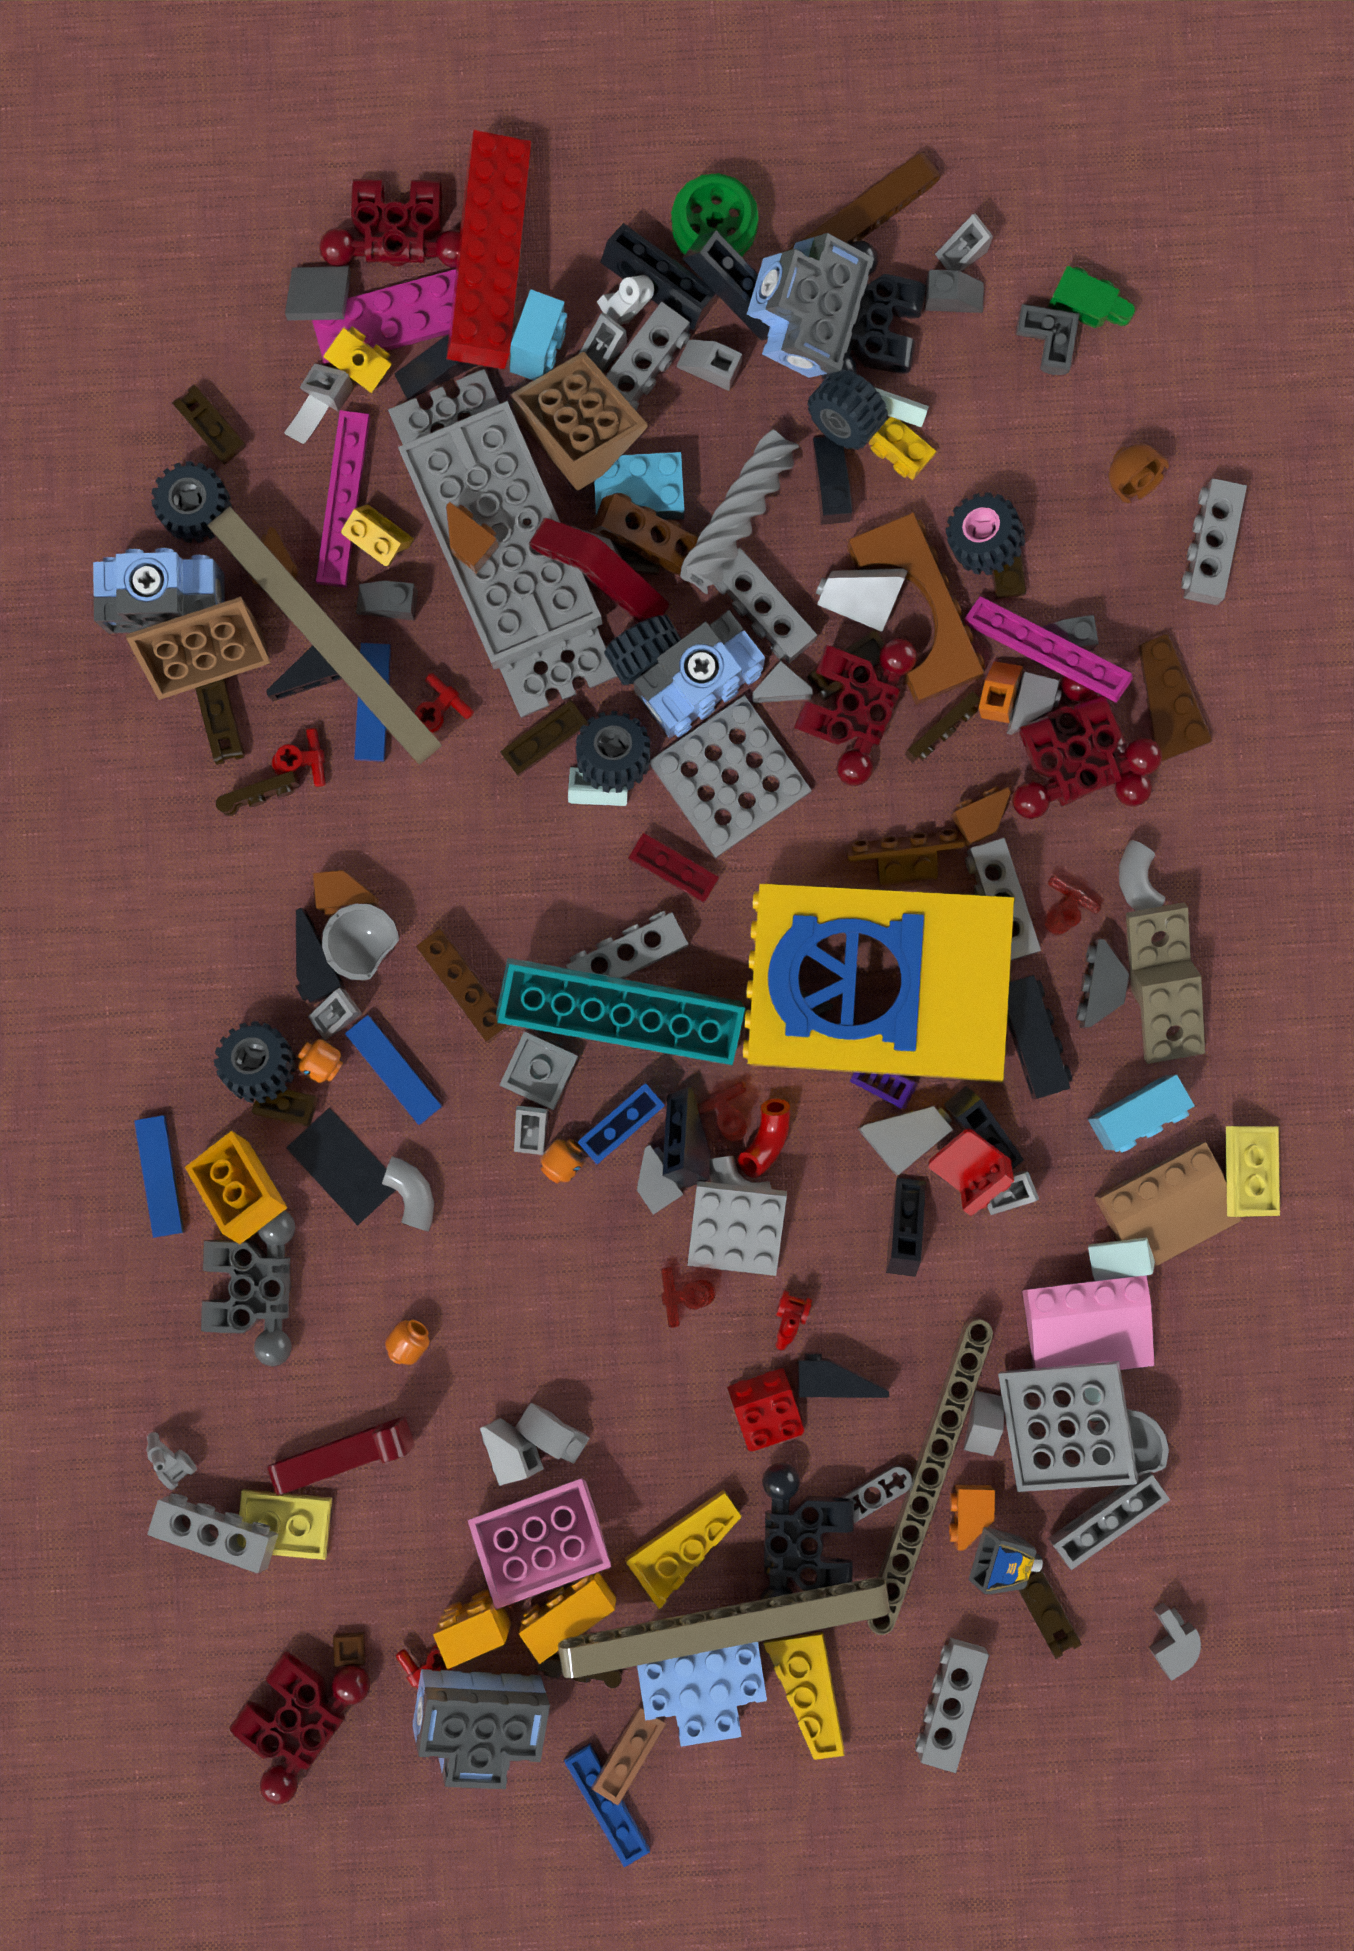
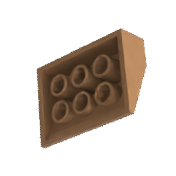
M584 351L510 394L518 421L577 491L603 476L648 427L644 419Z
M241 597L126 634V639L158 700L271 663L265 638L255 617Z
M1196 1142L1094 1197L1117 1241L1147 1237L1155 1259L1154 1267L1242 1221L1240 1217L1227 1216V1184L1206 1142Z

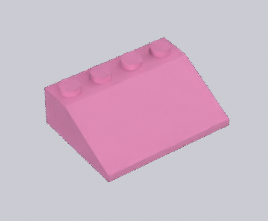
M1147 1275L1022 1291L1033 1368L1119 1361L1120 1370L1154 1366L1152 1312Z
M582 1478L467 1520L496 1610L611 1567L597 1513L587 1483Z

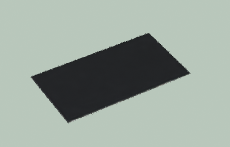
M330 1108L286 1147L357 1226L396 1191L382 1184L387 1169Z

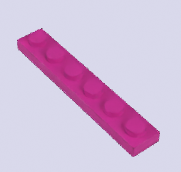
M342 410L339 412L316 582L320 585L347 588L353 542L342 535L341 530L352 511L358 508L370 422L369 414Z
M981 596L964 619L965 625L1116 703L1133 679L1132 673Z

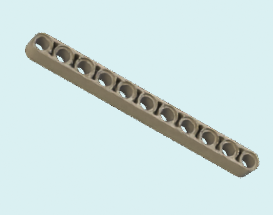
M230 506L207 525L419 765L442 746Z
M978 1317L969 1318L962 1327L911 1477V1487L906 1492L877 1577L886 1580V1584L895 1583L898 1585L896 1593L888 1596L890 1612L886 1622L879 1625L875 1624L872 1621L873 1619L867 1620L869 1628L877 1635L888 1634L895 1626L992 1340V1327L989 1323ZM976 1324H982L985 1329L983 1337L977 1340L972 1339L970 1335L971 1328ZM965 1353H973L975 1356V1362L969 1368L961 1366V1357ZM958 1381L964 1382V1393L960 1396H953L951 1394L952 1385ZM946 1410H953L956 1414L954 1422L948 1425L941 1422L942 1414ZM939 1438L946 1441L944 1451L934 1453L931 1449L933 1441ZM929 1467L935 1468L937 1473L932 1481L922 1480L923 1470ZM918 1496H924L927 1499L926 1506L921 1510L912 1508V1501ZM914 1525L917 1527L916 1535L910 1539L904 1538L902 1536L904 1527ZM897 1554H905L908 1557L906 1564L902 1567L892 1565V1560Z
M869 1578L570 1637L558 1643L562 1673L566 1678H577L882 1617L890 1612L886 1580L882 1578Z

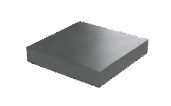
M349 266L292 268L285 310L287 321L344 319L351 277Z

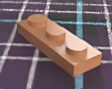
M639 1706L591 1787L592 1790L619 1805L666 1723L657 1717L656 1719L645 1721L644 1709Z

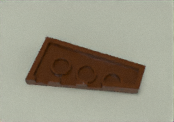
M1165 634L1140 644L1138 647L1143 681L1146 685L1147 708L1150 712L1152 725L1151 735L1152 740L1161 748L1162 762L1211 743V736L1169 635Z

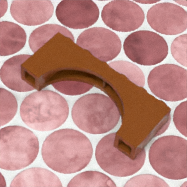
M913 512L849 539L847 549L856 570H907L905 578L919 589L930 607L934 621L932 649L926 660L919 667L907 673L904 679L915 705H918L980 679L984 673L982 669L985 668V664L979 652L975 653L971 645L973 636L967 625L963 626L959 616L962 615L959 603L956 599L952 600L947 590L950 589L948 578L944 572H939L936 565L938 562L937 553L933 546L928 547L924 537L927 535L925 526L921 519H916Z

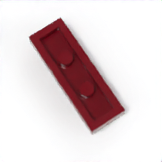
M644 833L628 857L630 861L702 903L706 902L719 880L718 876Z

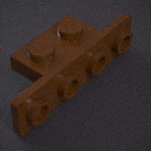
M943 829L939 833L932 834L917 832L908 837L886 836L876 841L856 840L852 844L845 845V853L850 862L877 858L878 881L882 885L938 878L937 851L965 847V839L962 833L955 829Z

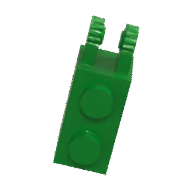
M1068 265L1048 307L1055 310L1079 313L1078 321L1093 328L1103 326L1105 320L1115 325L1118 324L1121 327L1126 326L1135 314L1133 304L1118 296L1120 290L1115 288L1113 283L1105 279L1098 280L1089 276L1084 269L1079 267L1072 268Z

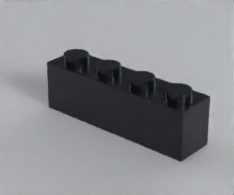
M716 230L698 236L682 259L761 341L768 339L770 326L758 318L747 315L758 274Z
M1034 975L1009 982L1007 1023L1031 1098L1039 1099L1071 1089L1069 1082L1072 1081V1075L1068 1065H1063L1060 1054L1063 1053V1047L1059 1037H1054L1051 1025H1054V1019L1050 1009H1045L1042 997H1045L1042 982L1036 980Z

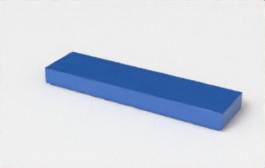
M361 643L360 653L389 685L391 645ZM358 697L354 759L357 761L385 762L387 728Z
M369 1015L365 1016L345 1033L418 1125H421L443 1107Z
M166 1115L134 1120L153 1238L183 1233L185 1231Z
M591 1743L565 1757L564 1762L623 1867L650 1853V1847L624 1801L621 1800L619 1805H616L592 1790L591 1787L602 1770L603 1764Z

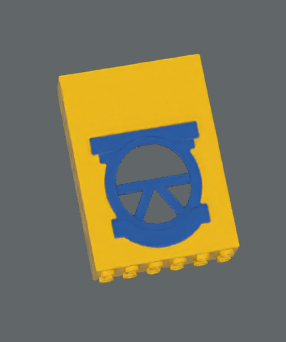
M759 884V891H754L753 909H756L757 921H752L751 939H754L756 942L755 951L750 950L749 968H752L754 972L753 980H748L747 998L752 1000L751 1010H746L745 1028L750 1029L749 1040H744L743 1058L748 1059L747 1064L766 1067L1003 1082L1014 897ZM845 933V965L818 948L817 943L831 935ZM859 933L879 940L893 953L901 971V988L895 1003L884 1015L867 1024L853 1026ZM806 955L843 978L806 998L802 997L799 989V969ZM843 993L840 1024L828 1022L813 1012L815 1006Z

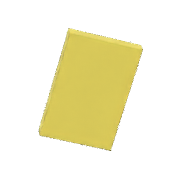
M1226 1126L1227 1216H1280L1278 1126Z
M246 1489L241 1491L239 1515L243 1517L242 1521L253 1524V1522L264 1523L270 1526V1531L279 1533L272 1555L325 1560L327 1557L332 1497L289 1493L276 1496L275 1492ZM238 1534L237 1542L242 1548H245L246 1539L243 1535Z

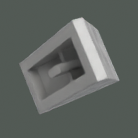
M976 213L972 214L935 255L947 270L961 272L988 252L993 235Z
M601 313L579 354L584 351L603 373L626 347V330L607 314Z
M315 363L300 386V389L338 412L354 388L349 374L345 371Z
M780 661L755 689L752 702L808 700L812 697V688Z
M338 988L308 1018L322 1038L327 1040L361 1016L362 1012L346 990Z
M525 1106L516 1107L514 1152L543 1155L549 1109Z
M1021 1170L1014 1173V1182L1011 1186L990 1201L987 1207L991 1215L1039 1200L1028 1171Z
M980 1391L974 1392L964 1450L994 1456L1004 1427L1002 1396Z

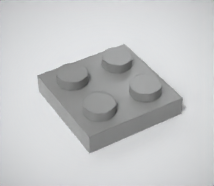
M524 1031L500 1086L554 1110L578 1056Z

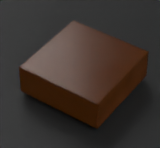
M364 1632L333 1635L334 1667L365 1665Z

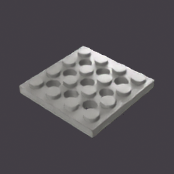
M745 695L651 759L649 764L715 859L812 792ZM734 729H740L745 733L746 739L741 744H734L729 739V733ZM714 745L721 749L722 756L720 759L711 761L706 758L705 750L709 746ZM758 753L762 757L763 763L758 768H751L746 764L745 759L747 755ZM692 762L697 766L698 772L694 777H685L681 773V767L684 763ZM732 769L737 772L739 779L735 784L728 785L723 782L721 775L725 770ZM771 776L778 780L779 788L776 791L768 792L763 788L762 782L766 777ZM702 786H710L714 790V798L710 801H702L697 795L698 790ZM744 793L752 794L755 798V805L749 809L742 808L738 802L740 795ZM719 810H727L731 814L730 823L727 825L717 824L714 819L715 813Z
M1119 1361L1001 1371L998 1374L1017 1492L1137 1484L1138 1474ZM1089 1387L1097 1389L1101 1395L1100 1401H1089L1085 1396V1389ZM1065 1390L1068 1392L1071 1402L1067 1405L1060 1404L1055 1397L1056 1391ZM1034 1392L1038 1394L1041 1398V1405L1039 1407L1030 1406L1026 1400L1027 1393ZM1094 1417L1102 1419L1106 1426L1105 1431H1094L1090 1426V1419ZM1062 1420L1072 1421L1076 1428L1075 1433H1064L1061 1430L1060 1422ZM1033 1422L1042 1423L1045 1426L1046 1435L1042 1437L1036 1436L1031 1430V1424ZM1098 1447L1107 1449L1110 1453V1460L1107 1462L1099 1461L1095 1456V1449ZM1069 1449L1077 1451L1080 1455V1463L1072 1464L1068 1462L1065 1457V1451ZM1036 1453H1047L1050 1456L1051 1464L1048 1466L1040 1465L1036 1460Z

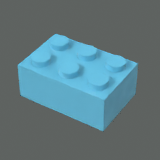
M530 289L511 342L510 372L534 381L554 369L556 349H561L566 334L567 323L565 322L568 314L564 313V301Z
M681 452L621 455L603 476L594 481L596 514L604 497L614 493H622L632 499L631 502L637 506H646L657 512L656 516L664 520L684 519ZM626 516L625 522H632L631 519L628 516Z
M1177 1074L1165 1075L1087 1119L1105 1150L1121 1151L1122 1153L1136 1146L1137 1142L1135 1140L1137 1138L1145 1136L1149 1138L1163 1130L1162 1124L1176 1123L1189 1116L1187 1110L1194 1107V1104Z

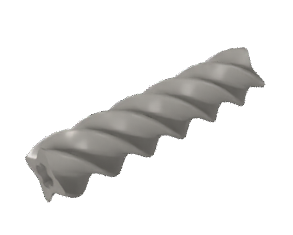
M771 430L764 435L757 444L753 456L742 468L739 478L728 490L725 501L717 507L710 524L700 534L696 546L686 556L681 568L680 577L683 580L696 585L705 594H708L709 585L722 581V563L733 560L738 556L737 540L751 535V517L763 514L766 511L765 495L779 490V473L793 468L794 459L792 451L799 448L798 444L784 439L776 430Z

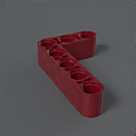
M543 518L528 543L538 553L579 569L637 622H642L654 616L664 615L670 605L667 600L608 545L592 534L549 518Z
M403 1416L268 1465L267 1470L277 1496L381 1459L382 1464L407 1455L415 1446L406 1417Z

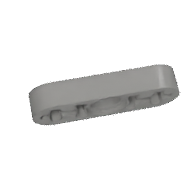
M894 1465L843 1495V1498L854 1499L853 1497L858 1494L861 1504L866 1508L863 1511H860L859 1506L854 1508V1523L907 1492L911 1487L912 1478L905 1467ZM897 1472L898 1475L905 1474L906 1477L902 1480L904 1485L898 1487L897 1484H893L888 1487L891 1494L886 1496V1492L879 1481L884 1479L885 1484H888L893 1480V1473ZM876 1487L880 1490L881 1497L878 1502L868 1503L864 1500V1492L867 1488Z

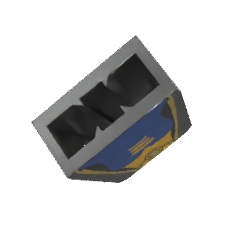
M984 1527L968 1580L984 1594L1024 1589L1027 1586L1030 1572H1039L1042 1569L1043 1560L1039 1554H1036V1548L1022 1537Z

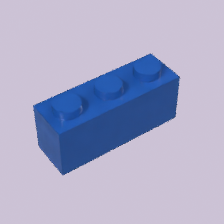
M645 1083L582 1137L578 1143L592 1160L599 1164L665 1105Z

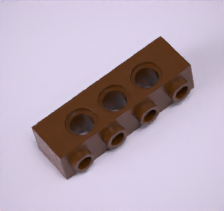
M614 493L604 497L592 524L591 531L681 576L683 562L688 553L696 546L700 534L689 533L681 529L682 526L678 522L670 519L664 520L656 516L657 512L649 507L637 506L625 494ZM626 516L632 521L631 529L625 523ZM651 529L657 534L656 542L651 538ZM676 542L681 546V555L676 551Z
M438 929L416 945L417 949L485 1042L490 1043L512 1027V1025L497 1023L496 1012L498 1005L441 929Z

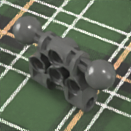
M285 1210L258 1230L260 1238L267 1243V1256L254 1241L245 1240L242 1244H238L233 1240H204L203 1271L229 1273L231 1280L228 1290L231 1298L202 1300L201 1331L245 1333L251 1330L261 1319H265L264 1331L255 1340L254 1352L256 1358L262 1364L271 1367L280 1366L286 1362L292 1349L290 1338L282 1331L283 1319L289 1318V1293L291 1290V1257H285V1244L294 1236L296 1227L293 1217ZM243 1249H247L252 1254L250 1264H245L241 1260L240 1255ZM242 1279H246L251 1284L249 1294H244L240 1289L239 1285ZM271 1280H276L280 1284L281 1290L278 1295H274L269 1290ZM241 1309H245L250 1315L248 1324L242 1323L239 1319V1311Z

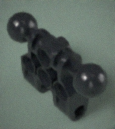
M855 241L849 244L874 258L868 276L871 275L878 265V255L872 244L866 241ZM883 274L866 285L864 295L861 297L857 319L851 331L852 336L847 353H845L842 369L857 374L856 363L850 355L851 350H855V354L864 367L899 374H906L911 371L916 341L912 338L892 333L888 328L893 316L910 319L921 317L926 293L925 284L904 277ZM876 290H885L889 297L879 296ZM879 317L883 320L884 324L876 325L872 322L871 318ZM872 344L876 346L879 352H869L866 345ZM828 373L821 375L823 381L829 375Z
M774 1463L769 1466L763 1474L762 1485L766 1494L772 1498L771 1510L765 1511L764 1574L770 1575L769 1587L764 1589L759 1600L793 1594V1591L787 1587L788 1577H792L803 1591L852 1582V1560L824 1557L821 1553L823 1549L822 1533H847L854 1531V1499L807 1496L795 1510H789L790 1499L799 1490V1474L795 1468L786 1463ZM806 1507H814L817 1509L819 1516L815 1520L810 1521L804 1518L802 1511ZM775 1536L784 1537L788 1542L787 1547L776 1549L771 1543L772 1538ZM807 1537L814 1538L818 1543V1547L808 1551L801 1545L802 1540ZM805 1568H812L816 1571L817 1577L813 1581H806L800 1573Z

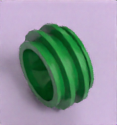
M720 173L701 175L687 182L676 195L671 211L673 238L680 251L684 254L687 253L698 236L716 230L743 257L753 245L758 229L757 203L749 188L736 178ZM712 201H721V203L719 205H715L712 203ZM698 205L702 207V211L700 213L696 214L692 212V210ZM735 209L739 216L732 217L729 211ZM712 223L718 224L717 228H711ZM691 227H699L700 232L697 234ZM729 230L736 231L734 234L728 237Z

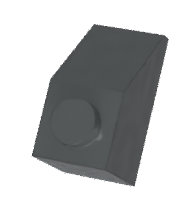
M929 270L925 285V311L983 312V282L960 271Z
M378 581L359 584L356 614L415 620L418 591L412 583Z
M1094 615L1064 619L1042 626L1045 630L1089 652L1093 651L1099 644Z

